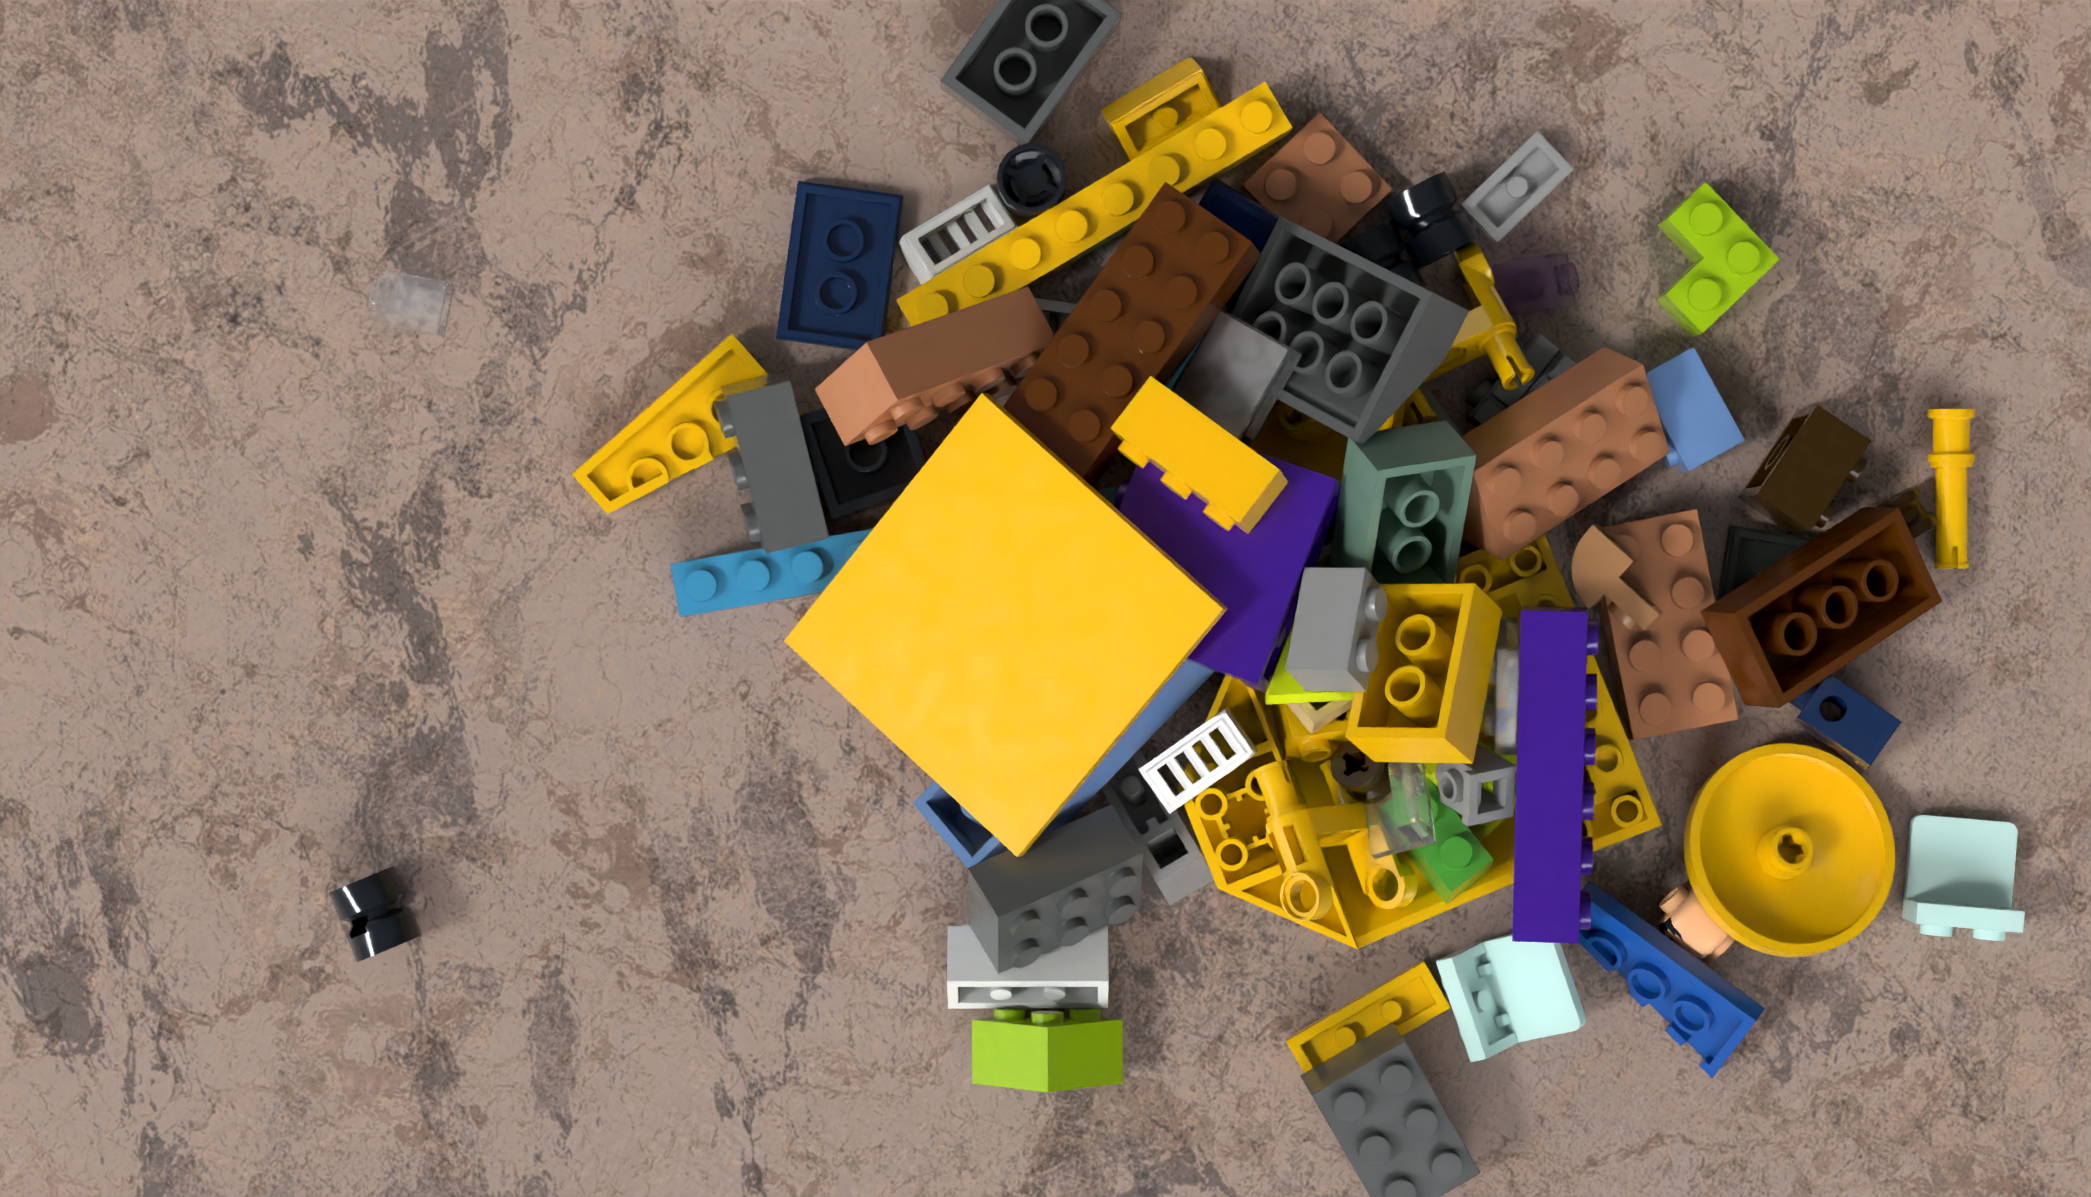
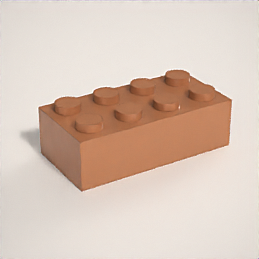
M1025 287L868 341L817 386L815 391L844 446L866 439L869 445H873L892 436L898 431L897 427L907 424L910 430L920 428L934 420L939 415L937 412L947 409L949 415L958 414L970 408L981 393H988L995 400L1010 393L1017 387L1014 379L1024 377L1054 337V333L1029 287Z
M1603 347L1463 435L1461 438L1476 454L1463 529L1465 540L1503 561L1669 454L1670 451L1644 365L1607 347Z
M1697 509L1602 527L1637 559L1623 576L1663 611L1646 630H1643L1638 624L1630 630L1609 612L1607 607L1613 601L1606 595L1597 603L1619 717L1627 738L1637 740L1739 720L1730 673L1700 612L1713 604L1715 597Z

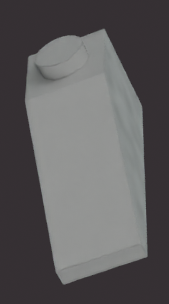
M1139 749L1101 789L1142 850L1145 865L1168 904L1172 905L1214 879L1207 862L1177 811L1174 810L1172 813H1168L1138 770L1148 763Z

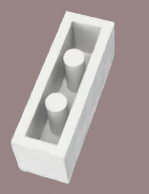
M969 923L962 926H948V1009L1108 1008V926L1088 933L1082 941L1075 945L1059 946L1040 955L1035 962L1026 967H1013L999 974Z

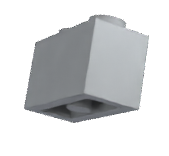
M1304 567L1285 669L1305 691L1367 692L1370 672H1374L1378 664L1376 638L1379 621H1383L1387 613V596L1385 590L1366 568Z

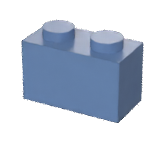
M1694 347L1679 353L1646 372L1670 451L1669 454L1662 458L1669 468L1676 465L1680 473L1689 472L1745 441Z

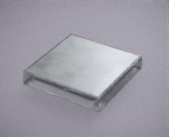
M1222 309L1205 332L1172 392L1250 447L1302 354Z

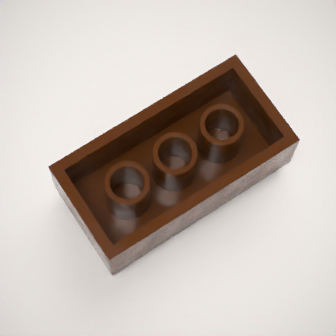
M1862 507L1700 612L1744 704L1781 708L1941 603L1942 599L1899 507Z

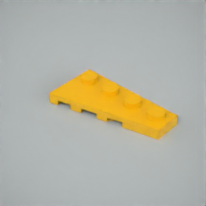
M732 333L729 334L575 469L572 475L600 507L609 514L692 469H696L714 460V458L736 447L734 437H724L714 401L724 399L721 386L767 375L768 373Z

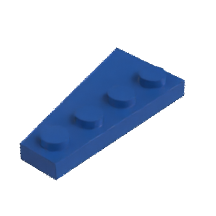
M1588 881L1582 890L1591 891L1590 930H1579V943L1606 971L1617 970L1627 980L1630 989L1628 993L1642 1007L1650 1004L1669 1023L1665 1031L1680 1046L1688 1042L1703 1058L1699 1066L1713 1078L1765 1008L1622 905L1611 895L1591 881Z

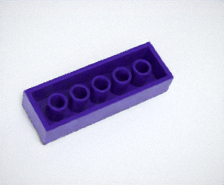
M1522 606L1512 927V941L1579 944V930H1590L1591 891L1580 890L1581 875H1592L1593 842L1592 837L1582 836V820H1593L1594 782H1583L1584 765H1595L1596 732L1595 728H1585V710H1596L1597 674H1586L1587 655H1598L1599 622L1598 620L1588 619L1587 607Z

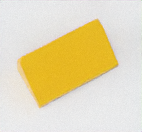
M1188 57L1103 107L1101 113L1128 159L1132 161L1220 109L1221 105L1202 68L1192 57Z

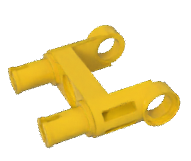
M1473 242L1456 250L1455 258L1466 281L1462 286L1475 309L1468 312L1444 361L1423 383L1482 355H1487L1498 373L1503 387L1506 390L1517 389L1518 385L1514 379L1516 374L1522 385H1525L1533 378L1535 371L1529 365L1515 340L1517 326L1494 287L1495 281L1487 260L1479 246ZM1419 387L1405 401L1404 427L1417 425L1419 421L1416 415L1422 424L1438 421V417L1430 408Z
M1331 759L1322 763L1320 769L1324 773L1335 803L1332 806L1308 808L1306 804H1300L1286 760L1266 764L1253 772L1270 814L1266 818L1267 824L1265 827L1284 877L1280 889L1281 906L1292 920L1303 922L1320 919L1328 913L1332 905L1333 894L1331 887L1334 886L1320 847L1346 844L1364 894H1368L1371 901L1377 907L1382 909L1400 908L1407 906L1413 901L1418 887L1416 874L1408 863L1398 860L1377 802L1374 804H1362L1355 801L1346 792V789L1342 788L1333 778L1330 770ZM1387 870L1394 873L1398 881V892L1393 899H1390L1385 894L1382 887V878ZM1305 881H1308L1313 886L1316 894L1315 905L1311 910L1306 909L1300 899V888Z

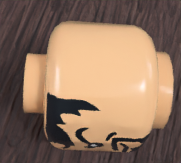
M1679 884L1660 902L1659 907L1664 913L1659 920L1658 931L1699 960L1705 959L1710 963L1723 954L1735 941L1706 913L1692 887L1687 890L1682 884Z

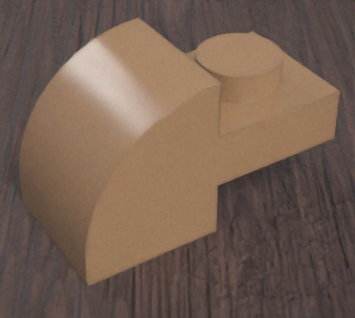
M1598 523L1593 524L1580 539L1572 558L1571 573L1576 593L1588 609L1593 608L1606 595L1613 601L1607 609L1615 618L1630 630L1636 624L1643 630H1646L1663 611L1623 576L1637 559Z

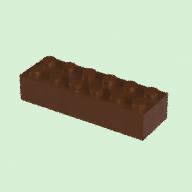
M1165 182L1003 407L1087 483L1094 487L1119 453L1117 448L1122 443L1111 429L1112 425L1150 376L1164 386L1169 384L1261 256L1260 252L1253 242Z

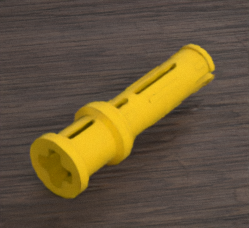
M1927 409V417L1933 420V452L1927 454V462H1930V468H1935V517L1938 521L1935 525L1934 568L1966 569L1969 568L1968 467H1973V462H1976V454L1970 451V419L1976 417V409Z

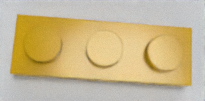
M1421 960L1289 1036L1285 1041L1305 1073L1393 1022L1399 1033L1403 1036L1451 1007L1427 965Z

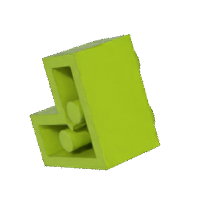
M1705 182L1695 188L1657 225L1693 264L1656 301L1693 338L1704 333L1780 259Z
M994 1008V1017L972 1019V1084L1039 1092H1056L1123 1083V1019L1101 1017V1008H1069V1017L1064 1018V1012L1035 1011L1031 1012V1018L1026 1017L1025 1008Z

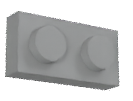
M1537 131L1459 207L1496 244L1562 182L1574 168Z

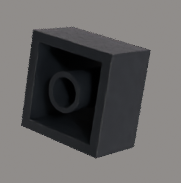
M825 408L799 416L805 441L833 520L897 500L927 462L916 429L910 430L907 424L897 427L898 431L879 443L869 445L867 440L863 439L844 446Z

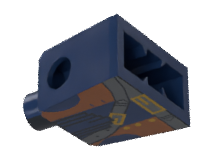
M1832 675L1826 677L1820 685L1817 683L1789 702L1801 711L1794 721L1796 725L1862 772L1872 765L1902 722ZM1825 702L1835 704L1840 708L1841 719L1836 722L1827 720L1820 713L1821 704Z

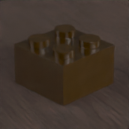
M1819 405L1797 410L1738 498L1789 533L1811 531L1815 525L1821 529L1830 520L1839 505L1834 496L1845 481L1852 484L1867 465L1869 457L1863 453L1871 441Z

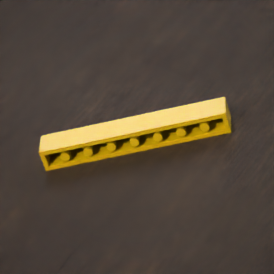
M1263 82L896 299L897 304L912 327L1025 287L1030 289L1131 229L1165 182L1187 196L1212 181L1214 177L1221 176L1287 137L1293 127L1267 83Z

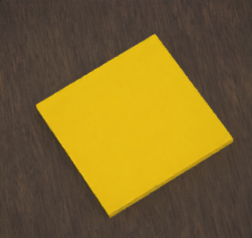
M981 393L786 637L784 642L1016 857H1020L1026 853L1228 608L988 393Z

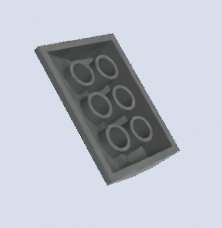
M1280 216L1230 317L1288 349L1266 387L1265 393L1355 442L1364 445L1444 361L1469 310Z

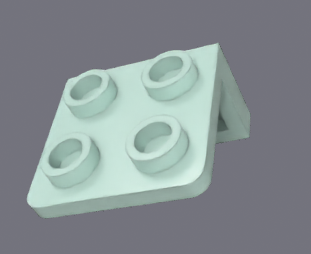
M1922 814L1914 816L1910 821L1902 919L1920 924V934L1952 937L1953 927L1973 929V938L1991 941H2005L2006 932L2023 933L2025 911L2012 908L2018 837L2016 826L2005 821Z
M1512 934L1472 943L1436 961L1443 987L1449 998L1470 1062L1488 1059L1519 1042L1576 1031L1586 1024V1016L1561 943L1512 941Z

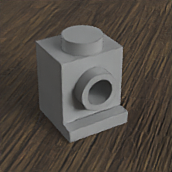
M1477 744L1473 764L1438 763L1435 776L1438 781L1440 802L1461 814L1463 824L1472 826L1514 817L1516 765L1480 744ZM1494 781L1493 794L1483 788L1484 782Z

